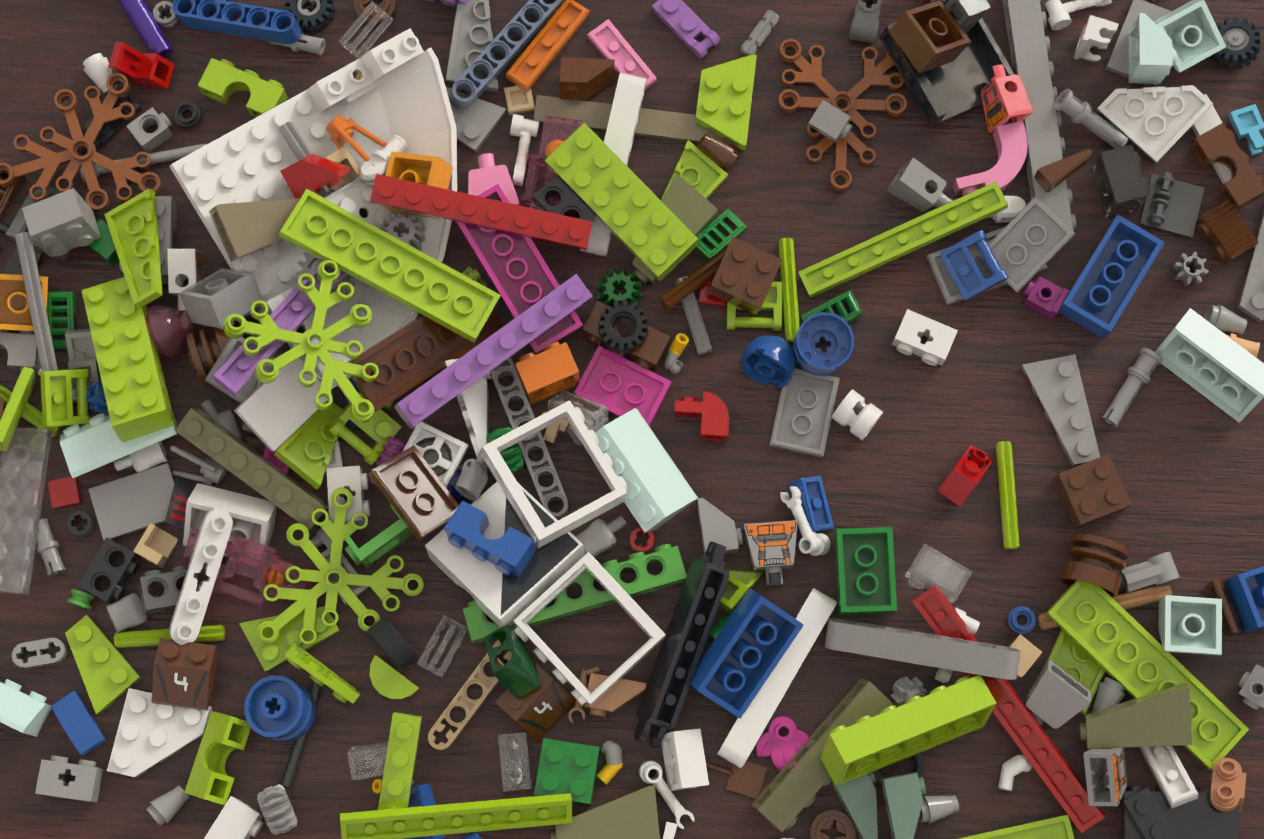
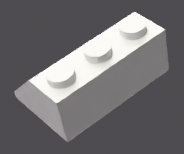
M197 483L186 503L183 546L194 548L206 513L212 509H222L230 514L233 521L232 530L223 556L263 565L275 526L277 506L268 500Z

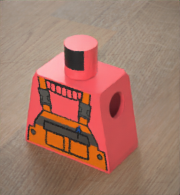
M995 65L988 69L991 82L981 90L988 133H994L997 126L1023 121L1033 113L1020 76H1006L1003 65Z

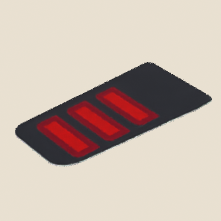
M176 478L165 518L166 523L180 528L185 527L186 503L197 485L196 483Z

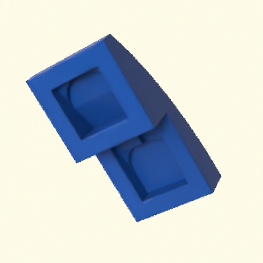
M75 690L51 706L60 724L81 756L86 755L107 741L97 722L89 714L80 695Z

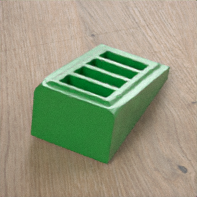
M727 209L696 236L699 245L694 250L708 263L723 252L732 237L737 238L747 229V226L730 209ZM728 218L737 229L733 231L724 221ZM721 226L730 235L725 237L717 228ZM714 233L722 242L718 244L710 234ZM705 239L714 247L712 251L703 243Z
M849 290L801 315L800 318L804 322L810 316L820 312L834 313L832 308L836 307L840 316L849 324L860 319L862 311L852 291ZM843 303H847L851 311L850 314H847L842 305Z
M47 292L46 313L54 350L67 349L66 340H54V335H65L66 331L76 330L77 296L73 292ZM56 303H67V306H56ZM55 313H67L68 317H55ZM55 324H68V328H55Z

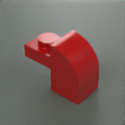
M115 42L108 65L112 70L123 74L129 83L151 89H168L175 64L157 53H140L124 42Z
M703 391L702 402H697V399L693 397H682L680 401L675 400L674 417L701 418L700 440H728L729 413L725 403L718 396Z

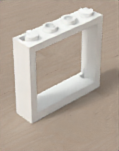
M570 400L482 446L481 456L530 537L534 539L537 548L548 544L625 502L628 487L621 476L617 477L612 469L613 462L606 452L602 453L598 446L599 440L592 429H587L584 424L585 418L578 407L574 408ZM566 417L612 492L545 528L499 452Z
M589 552L513 620L517 626L514 629L516 634L524 642L530 640L536 647L533 650L535 655L543 663L548 660L555 667L552 673L562 684L568 681L574 688L571 694L580 704L583 705L587 702L590 707L666 636ZM586 570L650 637L640 649L592 693L586 689L528 626V623Z

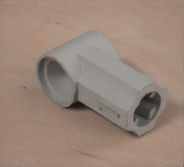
M1171 552L1148 558L1146 562L1119 570L1122 578L1121 583L1127 593L1154 584L1156 586L1180 578Z

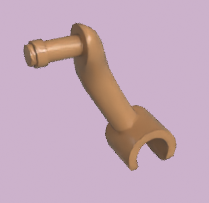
M596 666L589 670H584V668L581 670L579 681L586 689L588 685L587 676L591 673L597 674L600 672L599 668ZM577 699L575 707L568 714L572 724L574 723L571 716L576 711L580 712L583 720H585L584 704H580Z

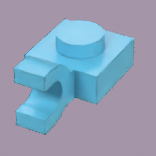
M1256 104L1230 112L1228 117L1238 139L1247 138V146L1251 157L1261 154V148H1264V139L1260 132L1264 131V122Z

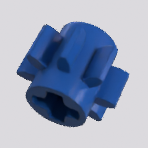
M100 380L99 384L93 383L89 387L86 400L91 403L89 409L107 415L108 407L102 380Z

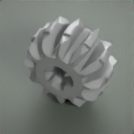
M404 211L399 218L393 213L392 221L384 219L383 225L385 228H381V230L421 251V242H425L426 235L423 233L425 230L423 223H418L417 216L413 215L408 218V214Z
M282 785L270 786L258 793L257 800L271 833L274 835L285 833L297 826L296 814Z

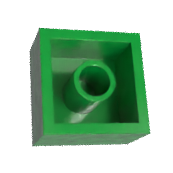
M543 738L534 796L571 793L572 803L591 805L600 747Z

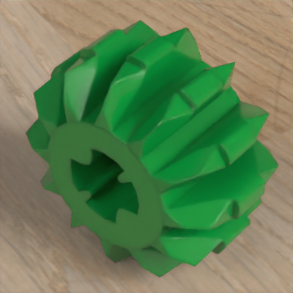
M612 268L610 270L611 278L605 274L601 276L603 283L597 284V290L601 292L597 295L598 301H605L604 304L610 307L616 301H618V304L623 303V301H628V304L633 302L638 306L636 299L642 298V292L638 290L642 287L641 281H634L636 278L634 272L626 276V269L622 268L621 273L617 275L616 270ZM618 287L620 290V287H623L624 294L621 295L619 292V295H616L615 288Z
M509 426L501 427L494 430V432L488 433L487 442L494 441L511 432L512 429ZM518 443L499 452L511 473H515L524 467V460Z

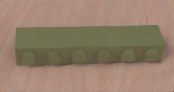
M191 408L175 429L178 434L296 521L305 525L307 529L311 530L316 526L311 519L312 512L315 509L322 508L325 511L328 510L329 505L326 501L200 408ZM321 511L317 512L314 516L315 520L319 522L324 513Z
M860 679L750 806L777 830L783 832L785 829L791 828L797 821L799 812L814 802L816 799L815 794L818 790L832 781L820 758L830 732L842 725L845 727L854 725L858 719L864 716H877L882 710L892 706L893 703L870 681Z

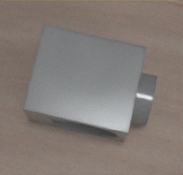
M824 100L809 121L811 128L835 143L840 138L844 140L852 129V125L849 124L851 117Z
M153 107L127 125L133 137L148 154L173 136L168 128L172 123L163 112L158 114ZM150 126H158L154 133H146Z

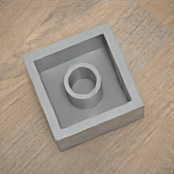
M74 188L22 208L30 237L50 257L64 255L68 250L90 245L94 240L101 238L93 210Z
M223 268L179 293L191 323L217 327L219 329H223L227 316L231 314L250 315L252 304L255 301H263L253 273Z

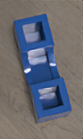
M462 500L444 527L448 542L458 549L464 547L472 551L471 554L482 562H486V560L492 562L505 575L512 573L519 577L537 550L534 539L512 527H509L506 533L499 539L490 540L485 538L483 534L489 526L486 513Z

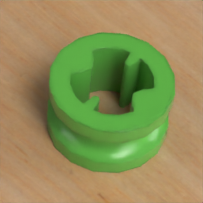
M71 589L72 597L67 599V603L91 610L90 602L95 600V596Z

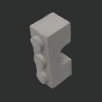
M155 196L162 284L168 283L167 252L168 249H173V231H177V204L172 196Z
M0 329V349H5L8 352L7 366L13 371L21 372L25 366L34 369V372L38 373L41 369L34 331L21 330L20 334L10 333L9 330Z

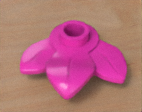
M776 717L770 723L768 731L758 739L756 755L757 757L771 755L773 764L781 771L809 737L805 732L797 730L796 724L789 717ZM785 726L788 728L787 734L779 735V729Z

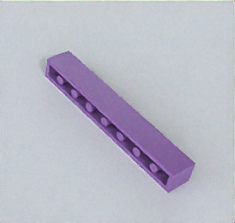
M575 274L401 400L394 408L410 429L414 428L593 297L578 275Z

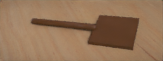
M746 760L742 769L733 764L730 770L706 762V768L730 775L725 789L753 799L759 796L768 767Z

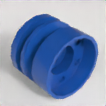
M820 312L810 316L801 324L793 340L796 363L805 372L814 376H828L836 373L845 365L854 348V335L850 325L842 317L834 313ZM819 341H822V344L825 346L828 345L824 353L821 352L820 348H816Z

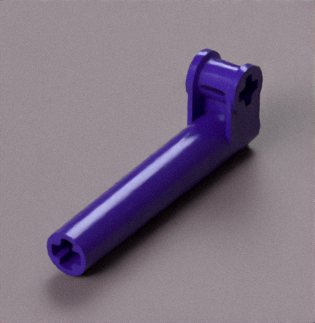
M118 0L149 52L157 53L163 58L169 57L173 49L144 0Z

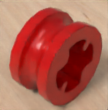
M641 527L636 528L630 535L631 548L637 553L649 552L654 545L653 533L651 531L645 533ZM643 533V537L645 534L649 537L646 547H641V544L638 547L634 543L637 541L638 534Z

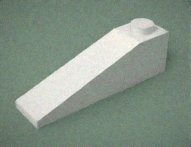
M450 359L445 361L447 367L455 361H457L458 359ZM490 373L457 396L476 456H478L482 446L488 444L486 439L488 434L489 403L487 380L491 379ZM486 464L484 468L488 473V466Z

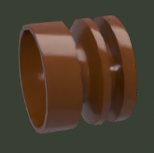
M214 327L215 337L210 338L208 332L201 328L199 330L201 342H199L193 331L186 333L190 362L195 374L200 378L205 388L212 386L205 379L230 339L223 329Z
M1083 533L1074 534L1071 543L1076 547H1070L1068 553L1079 561L1065 562L1060 581L1069 587L1076 580L1100 586L1112 598L1117 597L1122 578L1111 570H1124L1127 564L1123 560L1129 558L1130 550L1124 545L1103 536Z

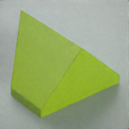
M727 569L729 570V579L719 606L727 613H731L743 599L749 588H752L764 572Z

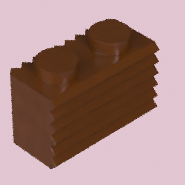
M1230 199L1203 213L1197 219V229L1200 235L1210 240L1215 257L1219 261L1223 260L1226 265L1251 251L1258 244L1255 235L1249 230L1246 222L1243 221V218L1237 212V209L1234 208Z

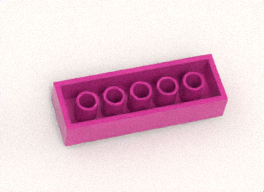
M499 184L478 195L479 197L509 203ZM456 221L514 319L559 287L558 282L531 238ZM573 311L529 344L535 354H538L546 346L558 342L583 327V324L576 312Z

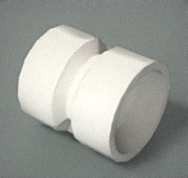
M852 389L831 418L843 427L850 426V432L860 440H863L882 416L883 411L872 403L866 405L865 398Z

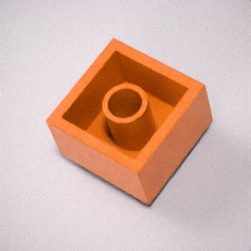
M559 342L552 343L544 348V352L536 355L528 353L519 358L520 362L515 363L517 374L530 405L579 384V370L566 342L563 344Z

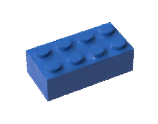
M1117 214L1063 301L1058 313L1100 338L1105 339L1112 331L1165 242Z
M749 588L698 663L690 685L741 719L804 625Z

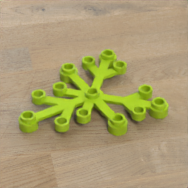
M324 260L319 264L317 269V278L321 282L319 292L314 286L315 279L311 274H302L298 279V289L307 295L315 307L312 328L303 334L279 329L268 314V305L260 300L252 304L250 311L251 316L257 319L260 324L248 322L240 314L227 316L224 321L223 330L229 338L238 339L245 333L258 336L257 338L248 337L245 339L243 351L248 356L257 355L260 349L275 340L297 344L296 347L274 360H261L255 370V376L258 381L264 384L273 383L277 379L280 369L306 355L304 368L299 374L298 381L303 387H311L314 385L317 377L315 366L318 357L324 365L320 390L315 397V406L320 410L330 408L333 401L331 389L334 379L352 405L350 410L351 418L361 424L371 420L374 413L373 404L369 400L361 398L345 374L361 377L367 382H373L379 374L378 366L374 363H367L362 366L334 360L329 353L346 355L353 360L361 356L363 346L359 341L352 340L348 343H343L331 339L351 327L358 329L367 327L372 318L370 308L364 304H356L351 308L348 316L323 330L326 311L342 301H349L354 293L353 286L348 282H343L339 284L337 291L330 294L331 286L338 280L340 274V267L336 262ZM331 267L334 269V272L328 273L324 268ZM308 280L311 285L304 286L301 281ZM343 288L348 289L350 294L343 295L340 290ZM262 307L265 312L259 314L254 309ZM363 311L366 316L359 317L356 312ZM234 320L239 321L241 326L233 327L231 322ZM317 338L320 343L314 345L310 342V339ZM253 343L257 348L250 350L247 348V344ZM354 346L358 348L359 352L352 353L349 348ZM270 366L273 371L267 373L263 370V367ZM372 369L375 375L369 376L365 370ZM309 374L313 380L305 381L302 376ZM326 397L329 402L322 404L319 402V398ZM364 405L368 411L365 413L360 412L358 407Z
M336 488L330 495V502L335 508L333 523L329 520L328 513L322 508L315 509L311 515L312 521L316 525H320L332 540L329 563L309 540V531L305 525L294 523L287 529L286 536L288 541L292 545L300 546L320 571L290 566L285 572L286 579L291 583H297L300 580L319 583L310 590L278 587L276 584L266 585L263 594L267 600L275 601L279 598L297 601L274 620H264L258 624L256 633L260 641L264 643L274 642L279 636V630L304 610L303 628L299 633V637L304 644L313 643L316 640L314 624L317 598L325 592V610L321 614V620L325 625L333 626L338 621L336 605L339 592L358 615L357 622L360 628L367 632L373 625H365V617L373 616L375 624L380 620V616L375 610L366 609L347 585L371 587L382 600L383 607L390 612L398 609L400 601L397 596L391 594L386 588L402 589L409 596H416L423 590V580L415 573H408L403 578L388 577L393 572H399L404 566L403 559L398 555L390 556L386 564L372 575L350 574L341 566L343 541L357 529H363L368 524V517L362 512L354 513L351 520L345 524L346 509L353 502L352 493L348 489ZM339 494L347 496L345 504L337 503L336 498ZM319 511L325 514V519L322 522H317L314 518L315 514ZM358 515H362L365 518V522L361 526H357L354 523V519ZM297 529L303 531V538L300 540H295L292 536L293 532ZM394 558L400 561V566L396 569L390 567V561ZM292 569L299 571V577L295 580L290 579L288 576L289 571ZM331 573L339 575V580L336 583L329 582L328 577ZM410 580L417 581L418 586L415 590L408 589L407 584ZM270 587L277 589V595L273 598L268 597L266 594L267 589ZM388 598L396 600V605L393 608L386 606ZM332 612L335 614L333 622L325 621L324 616L326 613ZM271 627L273 635L265 637L262 634L263 629ZM304 631H312L313 638L308 641L304 640L302 637Z

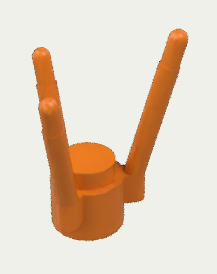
M342 115L336 116L326 128L332 135L330 140L338 149L344 147L342 143L348 142L366 162L370 158L352 139L355 134L353 129L382 147L387 145L386 142L356 124L352 118L346 120Z

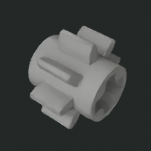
M1194 252L1189 257L1183 253L1179 257L1181 263L1176 262L1173 265V268L1178 270L1175 280L1181 279L1184 281L1185 287L1192 281L1199 285L1202 282L1200 276H1206L1209 270L1204 269L1206 258L1201 259L1197 257V252ZM1188 265L1192 266V267H1191V270H1192L1194 273H1191V272H1190V268L1187 267Z
M907 676L900 678L892 688L893 694L891 698L895 701L894 704L899 707L914 696L924 697V694L927 693V690L923 687L924 684L916 676L912 680Z

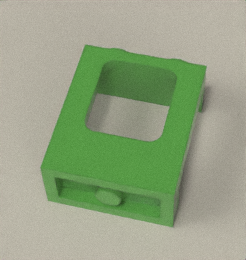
M392 505L390 506L399 520L361 548L356 546L350 536L345 538L349 545L345 550L357 566L362 563L368 569L414 535Z

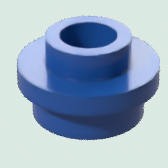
M1018 606L1008 615V625L1017 634L1029 633L1035 627L1036 616L1028 607ZM1018 616L1025 617V625H1019L1017 623Z

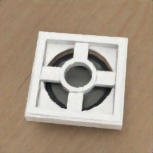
M421 422L415 427L403 451L414 445L447 488L469 445Z

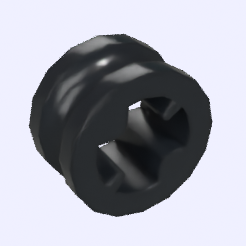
M84 511L73 512L68 517V530L78 537H86L94 529L95 523L93 518ZM80 517L87 521V526L83 525L85 529L81 531L79 528L74 527V523H78L77 519Z

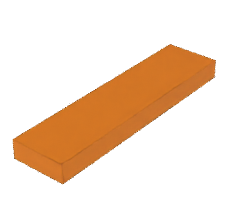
M565 0L506 73V79L528 92L587 19L589 10L574 0Z

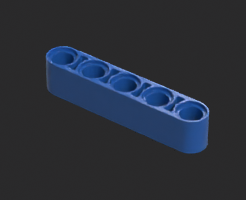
M174 0L172 4L174 13L187 28L282 44L297 42L302 33L293 14L286 10L225 0Z

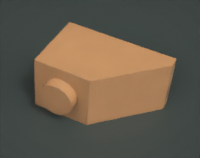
M591 673L588 691L592 693L609 676ZM620 679L591 707L587 702H585L584 707L590 710V715L606 717V713L613 714L644 693L646 683Z

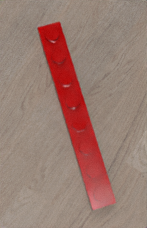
M380 174L375 176L370 199L371 203L587 250L593 223L592 221Z

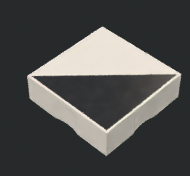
M498 482L493 484L477 501L471 504L487 515L489 526L483 534L485 538L490 540L499 539L506 533L509 527L530 537ZM519 484L545 528L558 521ZM445 529L425 545L429 558L455 584L464 588L473 597L477 605L499 627L506 624L511 626L514 623L513 620L585 556L583 544L571 532H568L540 548L536 547L537 550L521 575L517 577L512 573L510 575L503 574L495 567V564L488 560L486 562L478 560L471 554L472 551L464 547L462 549L454 547L448 542Z

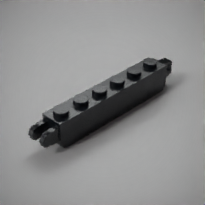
M710 541L705 554L702 553L699 559L693 558L666 636L636 717L640 719L634 738L639 743L646 740L651 724H654L649 743L651 747H659L666 729L672 730L677 723L729 579V570L724 569L725 562L723 561L726 546Z

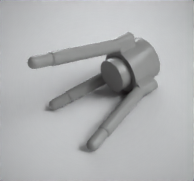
M176 446L170 447L171 451L200 465V473L204 474L201 476L174 470L172 475L203 482L209 486H212L213 482L219 485L223 480L227 469L214 459L206 458L204 461Z

